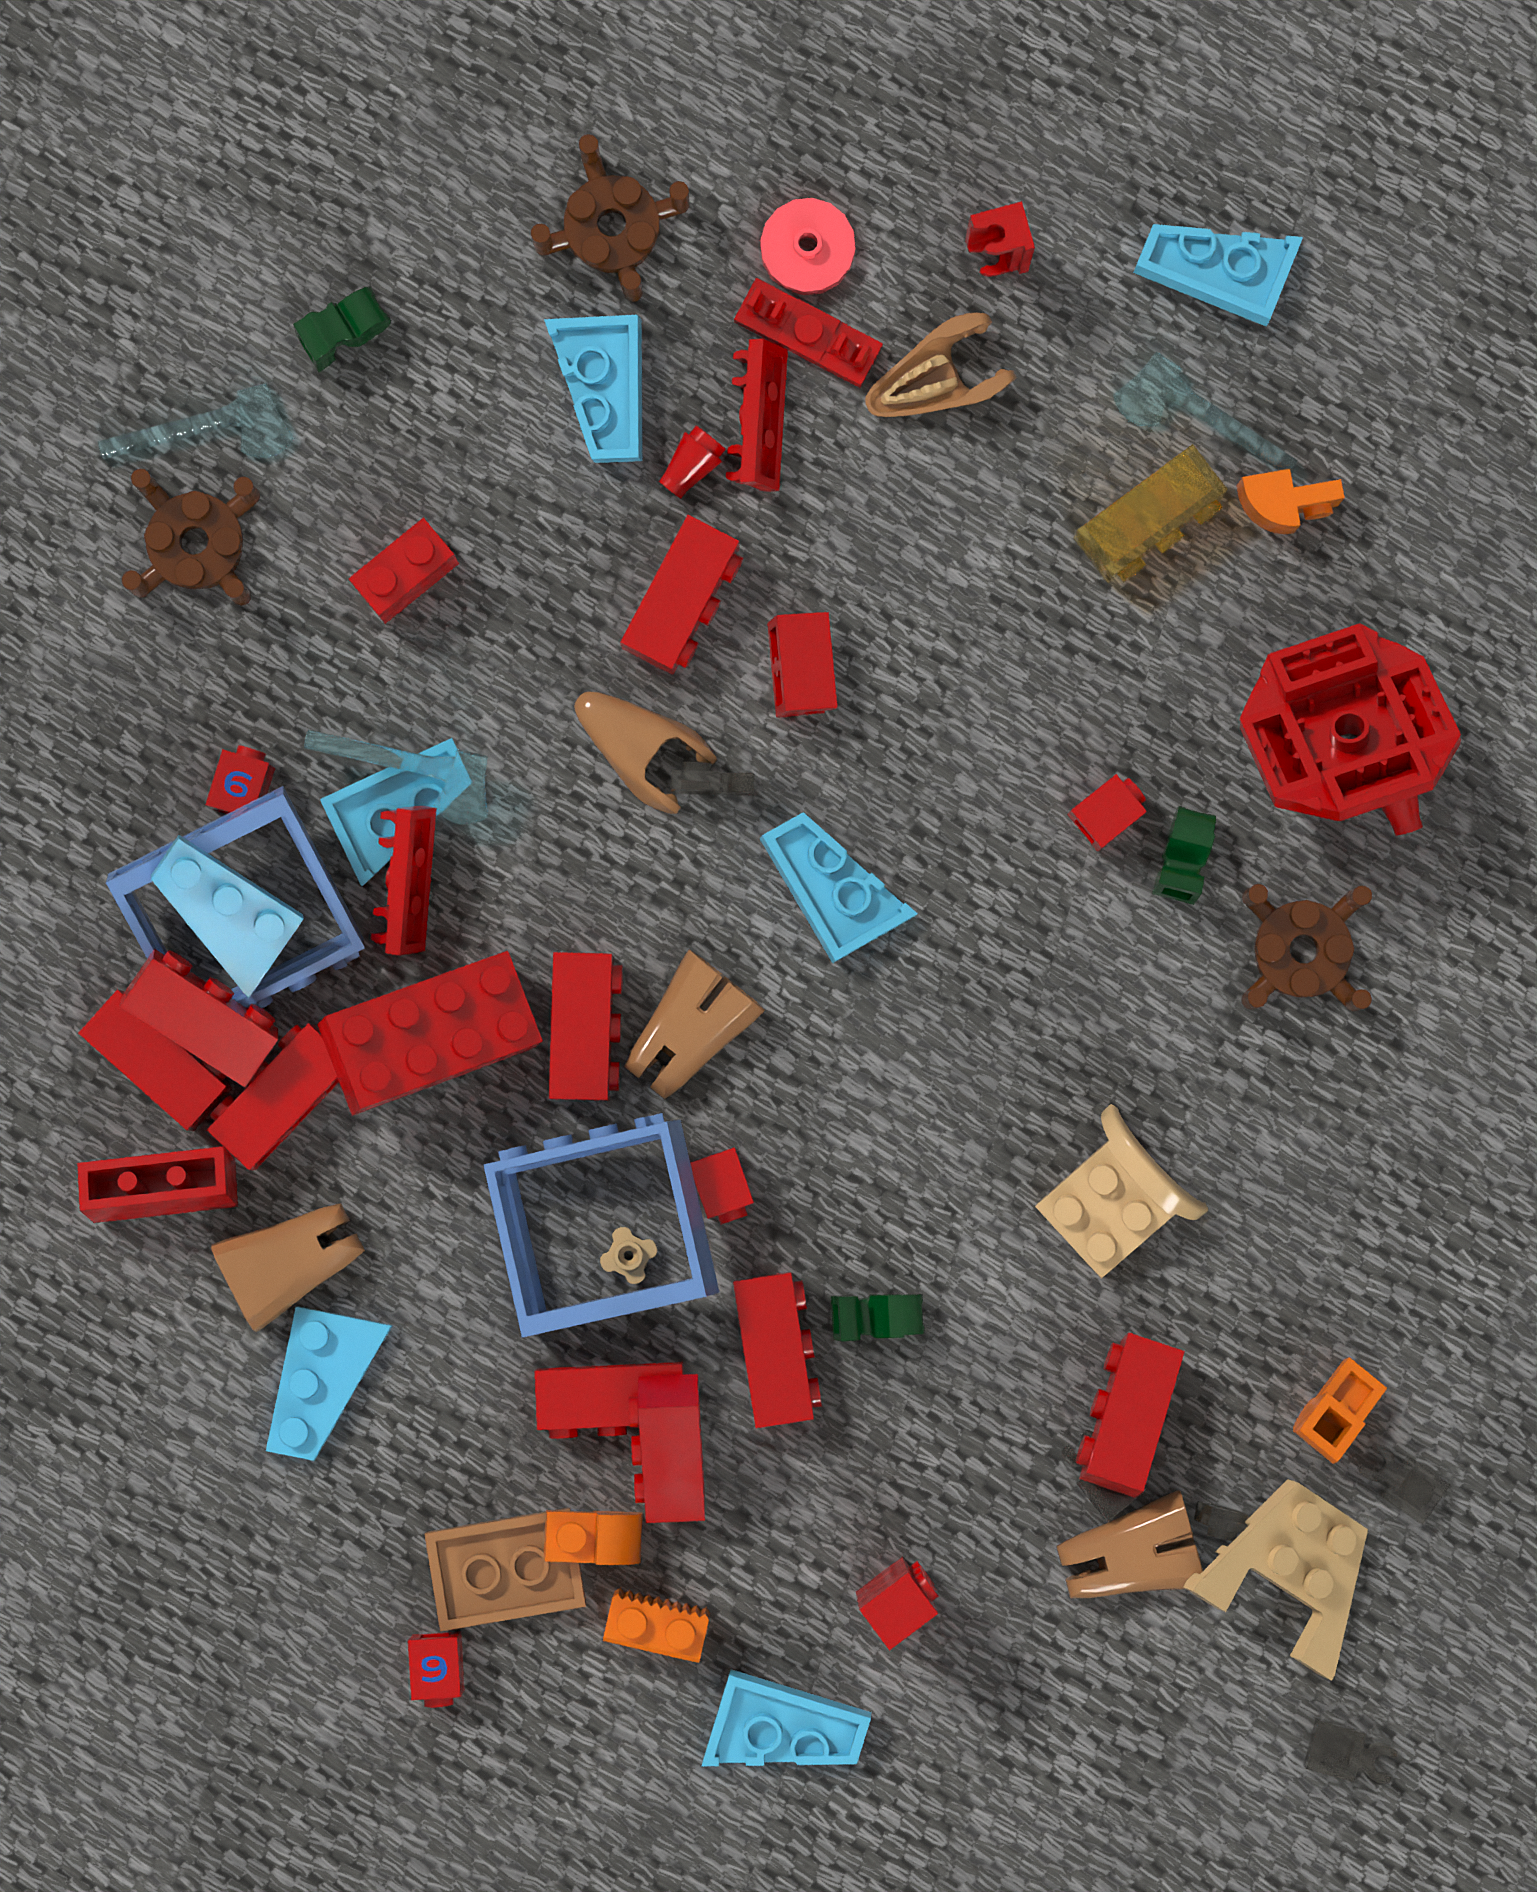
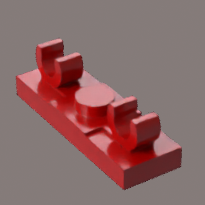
M758 278L753 282L734 318V323L788 349V351L859 388L863 385L883 347V343Z
M761 338L750 339L748 351L739 350L733 353L734 360L747 363V373L743 377L732 378L733 385L744 389L743 404L739 411L743 442L742 445L735 444L728 447L727 454L741 457L742 459L741 468L736 472H726V478L764 492L779 491L788 349Z
M413 806L381 812V819L394 822L395 835L394 837H380L378 843L386 848H394L393 856L390 859V867L386 873L387 905L389 906L373 909V915L383 916L387 919V932L372 933L371 940L378 944L386 943L385 953L401 956L425 951L437 810L435 807Z

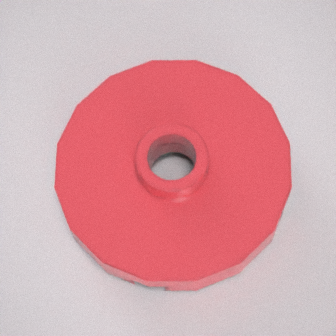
M815 198L795 199L777 208L765 223L760 239L762 263L770 278L785 289L792 290L791 292L800 295L822 294L837 286L850 270L855 255L854 231L845 214L831 203ZM804 238H811L816 242L817 246L812 251H804L799 247V243Z

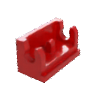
M1022 201L970 215L965 238L968 252L984 251L990 255H999V261L995 265H986L979 270L981 275L993 277L1018 270L1019 274L1029 271L1035 246Z
M829 612L776 615L767 623L776 718L823 714L826 710H835L838 706Z

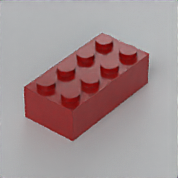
M508 950L325 1016L317 1024L352 1116L529 1051L543 1042Z

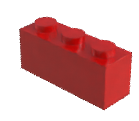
M687 515L620 641L622 649L671 675L675 673L678 665L687 668L699 645L692 638L700 623L709 626L720 606L721 600L716 598L715 595L724 580L731 584L744 558L737 555L740 549L739 540Z
M154 949L121 996L120 1008L243 1087H246L278 1041V1028L273 1025L276 1020L268 1012L254 1004H251L247 1009L232 999L234 992L217 979L210 977L206 982L190 972L193 966L177 953L168 950L164 955Z
M553 952L549 1099L610 1101V1091H619L620 1062H611V1042L620 1043L621 1014L612 1013L613 994H622L623 966L614 965V956L612 954Z
M117 989L78 1034L185 1130L195 1131L232 1090L233 1087L224 1080L227 1076L120 1008L121 996L125 991Z
M308 1023L303 1029L299 1025L294 1026L278 1043L277 1046L282 1051L270 1064L264 1060L248 1082V1087L236 1099L231 1095L225 1098L210 1115L215 1122L207 1131L248 1170H257L339 1083L320 1030L313 1024Z
M224 1146L77 1163L79 1209L93 1223L238 1207L236 1163L233 1156Z
M791 1272L734 1280L733 1285L755 1427L762 1428L814 1420L812 1408L822 1407L818 1377L810 1379L807 1377L805 1359L814 1358L810 1329L800 1330L797 1311L807 1309L803 1281L793 1282Z
M1129 1332L1124 1336L1120 1344L1114 1342L1111 1344L1104 1364V1370L1111 1372L1106 1391L1102 1389L1097 1390L1090 1411V1417L1097 1419L1092 1437L1084 1435L1076 1457V1464L1083 1466L1079 1479L1134 1498L1144 1491L1185 1351Z
M683 1362L537 1368L534 1371L537 1430H548L549 1438L551 1439L578 1437V1428H597L598 1436L627 1435V1426H630L628 1400L629 1397H638V1377L684 1375Z
M698 1374L639 1376L638 1397H629L628 1400L630 1427H639L640 1435L631 1436L632 1465H642V1473L634 1474L635 1503H645L646 1523L705 1521V1485Z
M903 1556L856 1591L859 1610L889 1651L938 1614L934 1600L939 1597L934 1586L935 1584L918 1561L909 1566Z

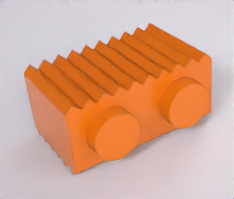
M620 1587L614 1592L603 1641L699 1663L710 1612L707 1607L700 1611L697 1605L690 1608L688 1603L681 1606L678 1601L672 1604L669 1599L662 1602L659 1596L652 1599L650 1594L643 1597L640 1592L633 1595L631 1590L624 1593Z

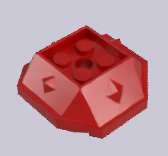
M1361 623L1268 654L1260 671V677L1240 716V730L1274 807L1339 822L1432 791L1461 742V733L1424 656L1399 643L1379 637L1378 632ZM1344 734H1354L1358 737L1354 739H1345L1341 736Z

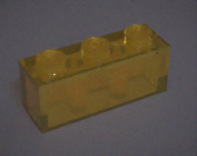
M1192 444L1079 528L1073 539L1107 583H1110L1118 576L1124 583L1146 566L1142 558L1155 548H1158L1163 554L1185 537L1181 529L1191 521L1196 519L1202 525L1221 511L1223 506L1219 501L1224 497L1228 489Z

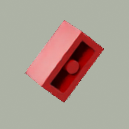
M423 517L348 579L383 623L386 624L459 563L454 553Z

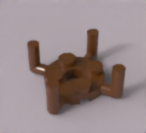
M587 134L579 140V148L588 182L569 197L564 215V230L550 234V230L545 224H536L531 230L535 251L543 256L570 248L573 254L586 265L605 273H617L625 298L630 302H636L642 297L643 291L641 278L635 267L643 263L654 248L660 231V220L683 214L689 209V189L682 181L674 182L669 189L670 197L654 202L649 192L634 178L606 175L600 156L598 140L595 136ZM607 213H618L626 221L624 230L617 236H606L598 228L599 220Z
M145 469L135 470L131 475L132 484L156 510L144 533L146 549L152 566L141 575L133 570L125 572L122 576L123 586L134 596L142 598L164 580L186 589H207L220 585L235 604L240 606L248 604L251 600V593L234 571L239 565L243 549V533L238 518L260 499V492L253 482L247 477L236 479L233 487L237 495L225 504L216 497L199 491H191L170 498ZM192 529H201L208 536L207 547L198 554H189L182 547L184 535Z
M1255 884L1244 891L1242 895L1243 903L1262 921L1257 931L1254 948L1256 964L1261 977L1243 994L1241 1001L1245 1008L1253 1010L1264 1006L1268 997L1275 990L1282 994L1299 998L1314 997L1330 991L1350 1011L1365 1009L1371 1004L1372 997L1368 991L1364 989L1356 990L1344 978L1354 953L1351 935L1344 922L1360 907L1371 901L1372 892L1368 887L1358 886L1348 891L1331 909L1323 904L1309 900L1287 903L1276 909L1267 900L1268 890L1264 885ZM1297 936H1307L1316 945V955L1309 963H1299L1291 956L1290 944Z

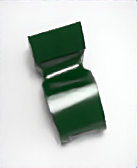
M365 287L351 293L338 304L331 302L321 312H310L293 324L298 340L318 373L336 360L334 357L336 347L342 344L348 347H360L382 333L391 324L392 320L382 310L371 287Z
M1182 806L1177 807L1162 854L1164 864L1157 874L1152 894L1193 905L1197 902L1202 894L1205 877L1199 875V873L1206 865L1213 846L1216 815L1193 811Z
M870 1294L867 1298H858V1296L831 1295L833 1340L840 1342L861 1340V1335H870L873 1338L905 1337L904 1335L925 1334L922 1313L923 1294Z

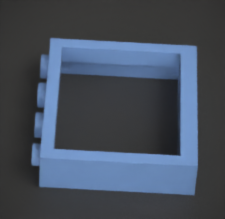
M283 786L182 836L203 851L210 853L281 817L342 931V934L267 971L249 999L239 986L231 989L234 992L232 999L247 1009L251 1004L260 1008L266 1007L273 1001L271 995L289 987L291 992L310 985L317 979L315 973L331 965L334 970L346 967L348 962L360 956L359 951L365 949L364 938ZM174 841L109 873L106 880L110 892L147 959L154 949L164 955L167 953V950L134 890L152 882L151 874Z
M663 1113L634 1119L636 1129L619 1133L617 1124L588 1130L590 1140L573 1143L571 1135L543 1141L545 1149L543 1151L528 1154L526 1145L499 1151L500 1161L484 1164L522 1337L719 1293L681 1120L665 1122ZM661 1139L692 1278L546 1310L516 1173Z

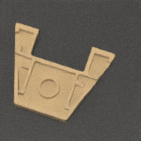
M1287 1479L1245 1521L1248 1527L1228 1547L1222 1545L1216 1551L1219 1556L1201 1574L1194 1573L1183 1587L1213 1607L1226 1612L1248 1570L1251 1569L1312 1609V1615L1290 1656L1320 1676L1332 1681L1337 1669L1368 1529L1300 1483Z

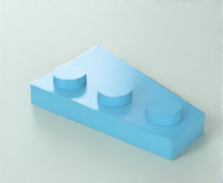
M1153 224L1133 273L1267 327L1303 237L1286 236L1285 239L1261 238L1260 233L1242 232L1241 236L1214 234L1211 229Z
M638 315L544 319L559 358L558 362L562 374L566 379L572 396L573 407L591 459L595 463L642 461V319Z
M450 738L321 798L320 801L361 887L393 856L394 847L386 848L378 843L380 837H394L395 835L394 822L381 819V812L397 810V808L429 806L437 808V816L473 780L453 738Z
M804 812L760 837V841L832 963L918 914L909 905L903 904L884 887L885 884L873 873L869 874L847 854L846 849Z
M180 835L177 836L151 874V880L248 999L304 919L302 913Z
M296 1306L266 1451L312 1461L316 1460L393 1325Z
M730 1669L702 1766H719V1763H746V1766H764L765 1762H796L797 1765L857 1764L871 1720V1712Z

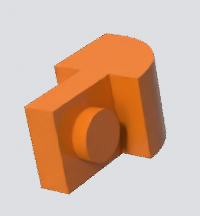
M1290 469L1245 476L1237 484L1239 500L1248 517L1261 528L1278 534H1294L1301 525L1298 513H1304L1305 520L1327 517L1333 514L1332 507H1338L1345 498L1341 479L1293 487Z
M1348 1357L1340 1363L1317 1396L1312 1398L1303 1408L1293 1426V1432L1331 1463H1337L1366 1423L1363 1421L1387 1390V1387Z
M546 1510L544 1561L595 1563L596 1565L641 1563L643 1513Z

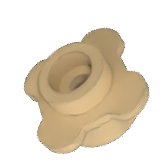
M620 1227L613 1232V1243L609 1251L601 1256L600 1263L605 1271H616L624 1275L628 1283L637 1284L645 1278L644 1268L648 1260L656 1256L657 1246L653 1240H641L633 1236L629 1228ZM626 1251H631L633 1253V1258L631 1260H626L624 1258V1253Z

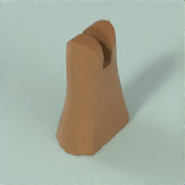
M689 949L678 966L654 1014L631 1050L624 1067L639 1079L648 1068L658 1061L656 1058L661 1051L669 1055L672 1060L667 1066L663 1065L658 1077L650 1087L666 1100L688 1082L716 1053L751 1025L765 1009L702 957Z
M341 1203L323 1207L282 1223L225 1239L211 1245L214 1258L246 1321L254 1332H258L275 1320L299 1299L342 1270L365 1251L357 1233L331 1242L332 1245L325 1249L321 1247L317 1238L325 1234L327 1236L330 1235L338 1227L350 1221Z
M1180 1490L1163 1496L1111 1522L1080 1533L1056 1546L1062 1566L1098 1559V1569H1088L1065 1579L1070 1598H1094L1132 1592L1185 1589L1183 1587L1184 1584L1194 1573L1201 1574L1203 1572Z

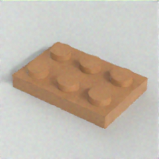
M571 1507L553 1511H571ZM546 1511L427 1531L425 1533L440 1631L586 1607L587 1602L580 1563L544 1561Z

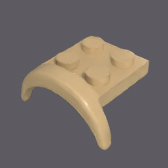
M1112 1104L1101 1114L1102 1125L1108 1141L1035 1206L1101 1279L1175 1214L1186 1219L1197 1220L1208 1211L1206 1203L1197 1200L1186 1192L1155 1162L1132 1134L1121 1117L1118 1108Z

